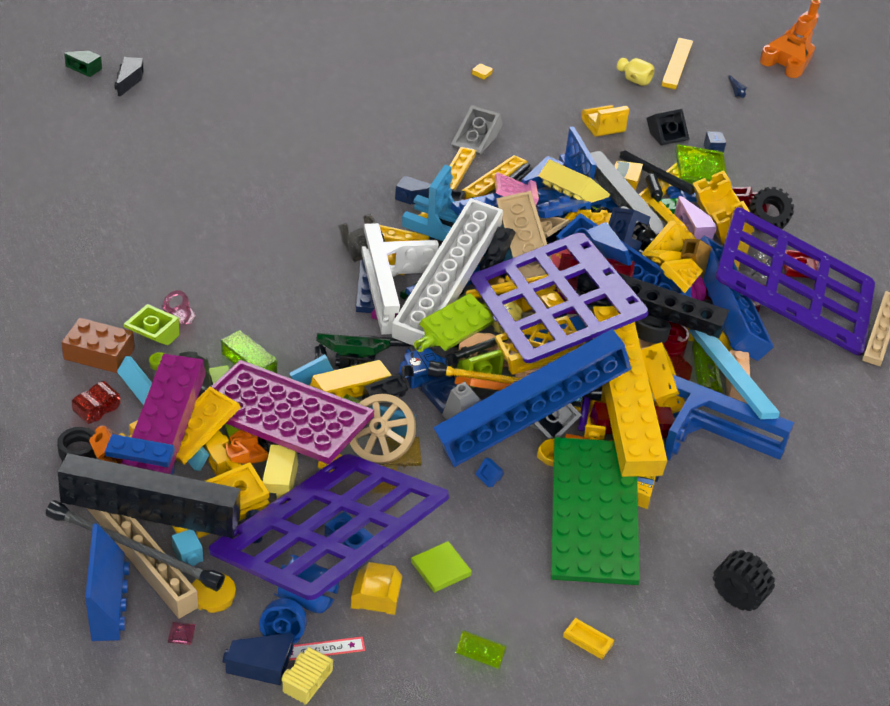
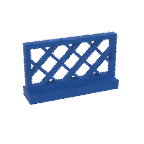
M569 127L565 154H560L559 161L564 162L565 167L594 180L597 164L575 127Z

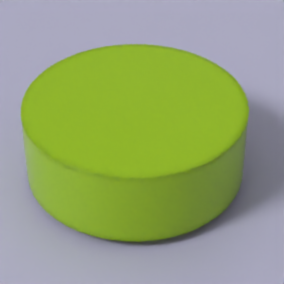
M157 352L149 357V365L153 370L157 371L161 358L165 353Z

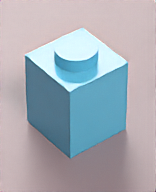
M189 529L172 535V547L178 560L191 566L203 562V547L194 530Z

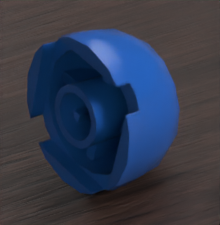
M279 598L271 601L263 610L259 620V627L263 636L292 633L294 634V644L300 640L307 625L304 609L298 602L289 598Z

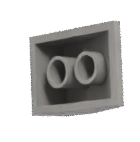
M471 105L451 146L474 149L476 154L481 155L497 137L503 125L501 115Z

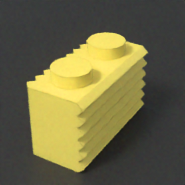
M308 647L305 653L301 652L297 656L294 667L284 672L281 679L284 694L287 693L288 696L306 705L333 671V659Z

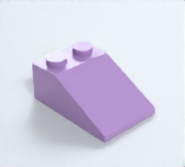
M679 196L674 213L676 217L684 223L687 230L696 239H701L704 235L713 239L716 232V224L711 217L684 197Z

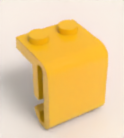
M613 105L583 109L581 118L595 137L626 131L630 109L627 106L613 108Z

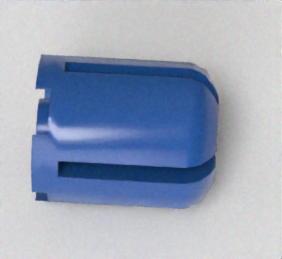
M295 554L290 555L294 558L290 560L288 565L298 559L299 556ZM314 563L297 575V577L312 583L329 569ZM282 564L280 569H284L288 565ZM339 582L328 591L337 594ZM278 587V594L274 593L278 598L295 600L302 608L314 613L325 612L332 606L335 600L324 594L317 599L306 600Z

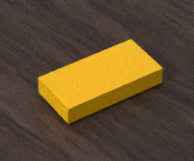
M577 618L571 622L563 634V638L601 660L614 644V639Z

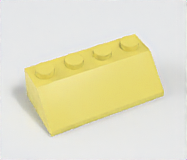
M550 159L539 174L544 185L549 188L552 187L559 193L563 191L570 198L573 196L574 199L593 203L610 196L605 189L590 177Z

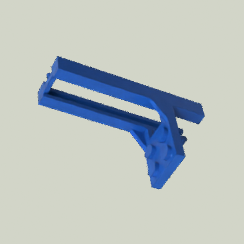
M673 375L679 391L677 396L687 400L681 411L673 413V417L676 419L669 429L665 445V452H668L667 460L670 461L673 454H678L681 447L680 442H684L688 434L701 428L781 460L794 422L780 416L776 419L761 420L747 403ZM705 406L783 437V440L779 442L697 408Z

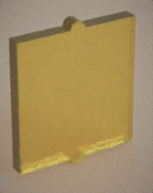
M386 437L390 453L401 445L391 437ZM419 437L414 438L411 447L402 457L387 463V466H402L404 468L406 466H421Z

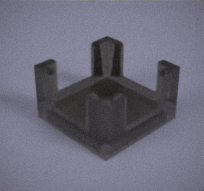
M372 214L363 217L364 224H375ZM346 223L339 225L342 242L353 262L362 260V246H366V249H368L364 227L349 233ZM381 231L383 242H385L384 235Z

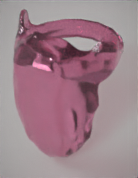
M180 290L169 293L165 297L163 305H161L165 312L179 317V324L188 325L195 319L196 314L189 307L188 296ZM173 296H182L183 301L181 305L174 308L169 306V301Z

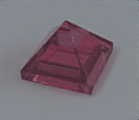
M172 622L168 643L191 645L196 624Z

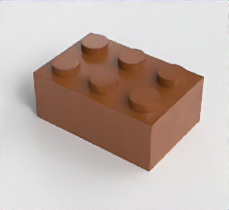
M79 318L61 342L64 360L117 374L125 356H130L135 349L133 331Z

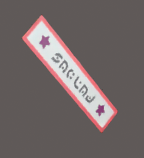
M363 636L294 645L290 660H296L297 656L301 652L305 653L308 647L326 656L365 651Z

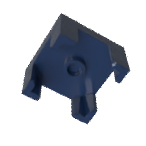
M613 208L608 224L621 241L639 251L642 243L631 238L636 222L648 225L651 217L633 209Z

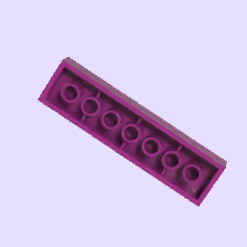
M163 354L132 434V438L174 445L175 452L169 467L124 459L121 464L171 474L176 455L179 452L181 441L184 438L185 430L187 429L195 402L206 376L203 359Z

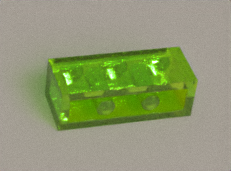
M240 330L221 340L222 355L234 365L239 360L277 373V359Z

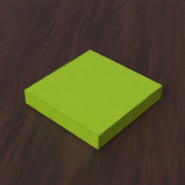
M449 541L411 557L412 565L434 593L468 578L472 574V570Z

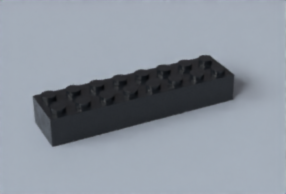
M67 453L58 470L60 503L233 538L240 520V488Z

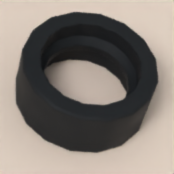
M648 315L635 322L639 339L657 344L665 343L668 340L671 325L668 321Z
M73 427L61 433L57 441L61 460L64 461L67 453L96 459L95 452L89 442V439L95 432L86 427ZM83 441L90 444L89 447L81 451H71L66 448L74 442Z

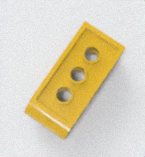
M250 462L206 480V482L241 489L240 520L246 518L248 511H261L270 505L267 500L269 498V491ZM172 526L176 534L189 530ZM194 530L198 539L209 534Z

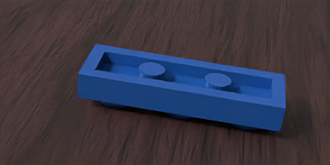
M116 434L111 435L105 449V454L108 457L167 468L175 452L174 445Z

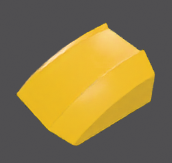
M368 562L359 569L352 591L351 608L386 612V614L395 615L403 577L396 566Z

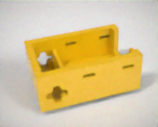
M661 342L642 349L655 406L671 407L672 413L681 411L685 401L684 398L677 396L679 391L673 377L676 373L663 343Z

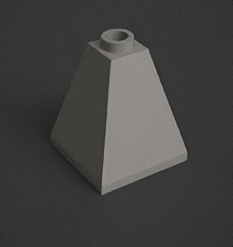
M464 381L451 390L442 415L445 420H448L481 400Z

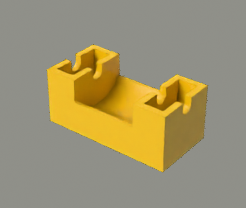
M724 170L711 175L712 180L709 182L704 178L693 183L697 203L701 210L708 214L716 224L715 234L722 245L725 243L733 211L740 207L750 212L744 201L740 202L732 189L731 181ZM744 223L742 231L752 233L754 229L753 226Z

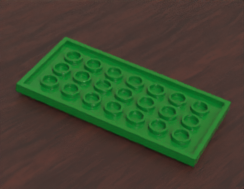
M554 438L551 580L639 585L637 476H621L614 441Z

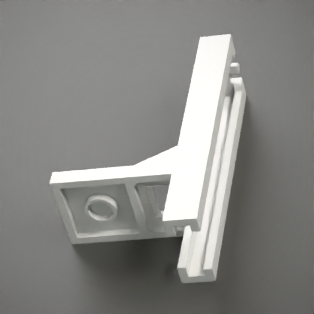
M379 223L364 224L368 249H366V246H362L361 253L381 335L392 334V323L395 320V313H399L400 309L393 277L398 274L424 273L436 254L439 244L437 240L383 242ZM392 253H396L395 265H389L387 256Z

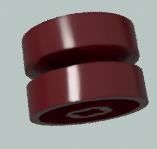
M668 321L671 325L668 340L663 345L671 361H676L685 354L689 331L684 326Z

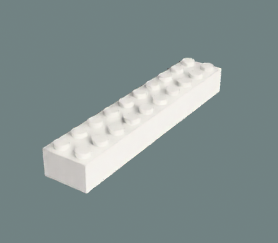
M472 198L469 199L393 321L392 338L414 346V342L425 335L424 329L419 325L421 320L458 299L489 247L497 228L502 225V209Z

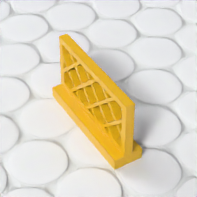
M568 316L555 319L559 325L566 323V329L562 328L566 335L577 332ZM542 323L522 330L524 335H531L528 341L533 347H539L548 341H554L549 332L548 334L539 332L546 329ZM505 333L495 335V340L509 364L511 375L545 366L585 344L583 342L534 363H525L519 353L509 355L511 351L517 352L512 343L502 342L509 339ZM535 337L544 339L542 343L533 341Z

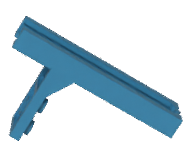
M444 165L429 186V198L417 195L414 199V203H416L414 209L427 213L428 219L405 211L402 216V227L444 241L452 227L442 224L439 218L455 223L459 217L451 209L452 202H454L451 196L452 188H450L453 178L451 166ZM510 248L503 262L513 258Z

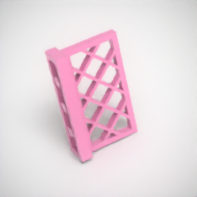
M496 172L495 188L497 194L505 197L531 191L535 206L537 205L539 197L535 181L529 180L527 185Z

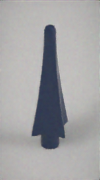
M728 75L735 97L740 96L744 98L747 87L739 83L731 75Z

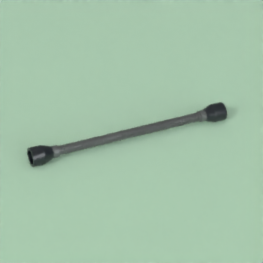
M56 500L51 501L47 506L46 516L56 521L74 523L92 531L93 524H96L76 515V513L70 511L64 504ZM100 526L113 541L186 572L200 580L209 589L218 591L224 583L225 575L218 571L196 568Z

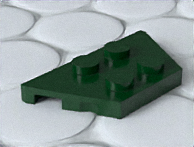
M317 333L316 337L317 342L344 356L352 353L357 354L359 357H369V355H375L390 347V339Z

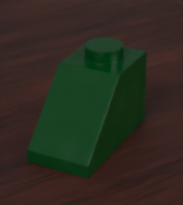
M73 51L64 53L66 67L91 77L102 70L101 56L94 52Z

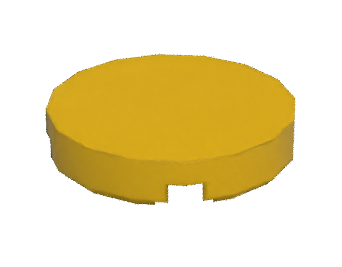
M225 575L224 583L218 591L207 588L198 579H195L192 583V586L197 590L198 609H204L210 613L227 609L231 606L236 596L235 583L228 575Z

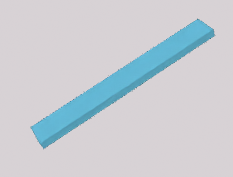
M689 330L761 420L779 417L780 412L718 338L696 330Z
M125 356L117 372L144 406L152 382L131 356ZM202 446L188 463L195 471H201L210 454Z

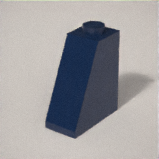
M285 633L233 640L230 648L226 649L223 655L222 662L225 663L226 673L281 686L282 676L287 669L294 649V634Z

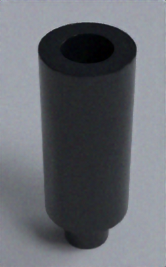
M649 174L645 181L650 195L656 201H660L663 192L658 178L655 174Z

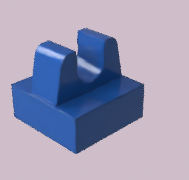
M485 458L475 475L488 487H494L495 483L501 480L504 472L491 458Z

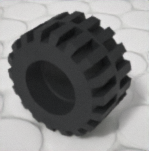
M766 187L764 190L761 189L756 193L748 209L750 213L783 229L794 213V204H791L793 200L788 198L789 194L787 192L783 193L781 188L776 190V187H772V189ZM762 205H774L779 211V216L772 217L767 215Z
M737 550L733 551L713 573L714 586L718 589L719 595L726 602H729L731 606L738 607L742 611L756 610L775 588V578L772 576L771 569H768V565L761 561L760 557L754 556L751 552L746 553L744 550H739V552Z

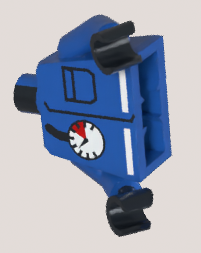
M410 346L406 350L404 361L400 363L398 374L402 378H407L411 389L421 387V384L438 378L428 376L430 361L441 362L451 367L452 364L459 363L456 353H450L443 358L435 354L430 348L418 352V349Z

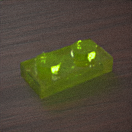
M463 630L455 653L500 669L507 646Z

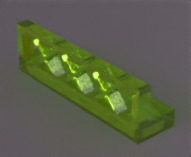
M694 338L692 352L697 384L723 394L718 366L709 356H706L705 350ZM708 364L713 366V368L709 369ZM710 376L715 379L714 382L710 381Z

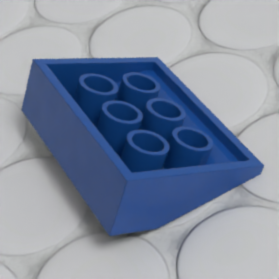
M93 524L85 596L92 641L120 640L121 631H125L126 620L125 617H122V612H127V598H124V593H128V580H125V575L130 574V562L125 561L124 551L98 524Z

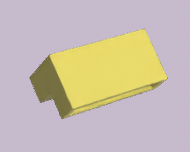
M281 445L270 446L262 482L269 493H276L277 499L294 488L298 468L297 452Z

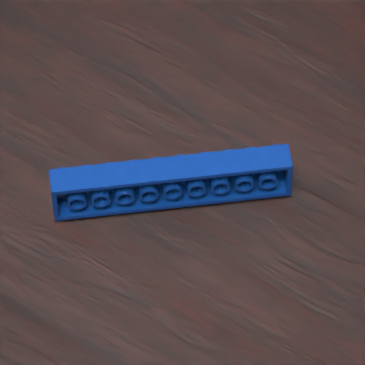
M611 329L433 427L454 467L460 465L631 370L625 344L616 332Z

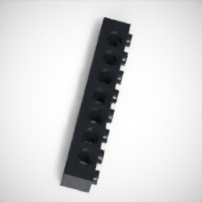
M586 272L579 275L577 289L584 293L598 289ZM618 273L648 308V314L691 330L720 338L727 323L729 310ZM631 300V301L628 302V303H629V304H633V303H635V302H634V300Z

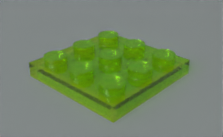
M677 144L675 152L680 179L693 184L704 178L709 182L712 180L711 175L723 170L727 174L723 152Z

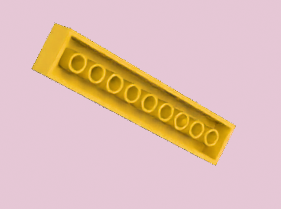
M593 306L592 313L599 322L619 315L613 306ZM633 322L614 330L625 344L631 370L604 384L603 390L621 476H663L667 457L636 325Z

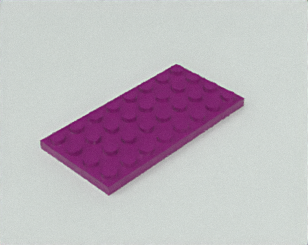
M239 360L211 386L239 403L241 407L225 424L326 464H330L374 417V409Z

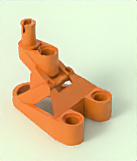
M811 0L809 11L802 14L792 28L787 30L783 36L763 48L760 58L762 65L773 66L779 63L786 67L785 75L790 78H798L803 74L815 51V46L811 43L813 29L819 17L817 12L821 3L820 0Z

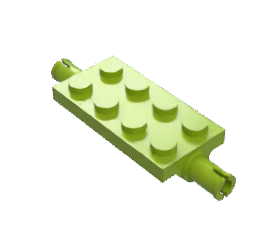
M469 293L423 318L419 325L424 329L425 335L414 342L415 349L419 348L418 352L434 346H440L444 351H447L492 325L495 320L485 302L481 304Z

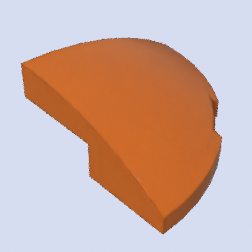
M238 430L230 436L231 443L229 447L226 444V454L231 462L247 464L249 462H263L268 459V452L258 444V436L243 430Z

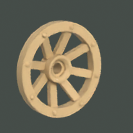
M376 394L365 398L359 404L366 407L373 405L374 418L367 423L369 427L362 429L350 442L352 449L360 457L373 463L384 464L399 459L409 450L415 438L416 421L413 412L405 402L393 395ZM379 403H392L389 409L381 417ZM398 408L406 416L404 419L388 421ZM381 424V428L377 430V426ZM407 425L405 439L391 431L393 427ZM371 433L365 449H362L357 439ZM387 436L401 444L391 453L386 441ZM377 438H379L383 455L370 454Z

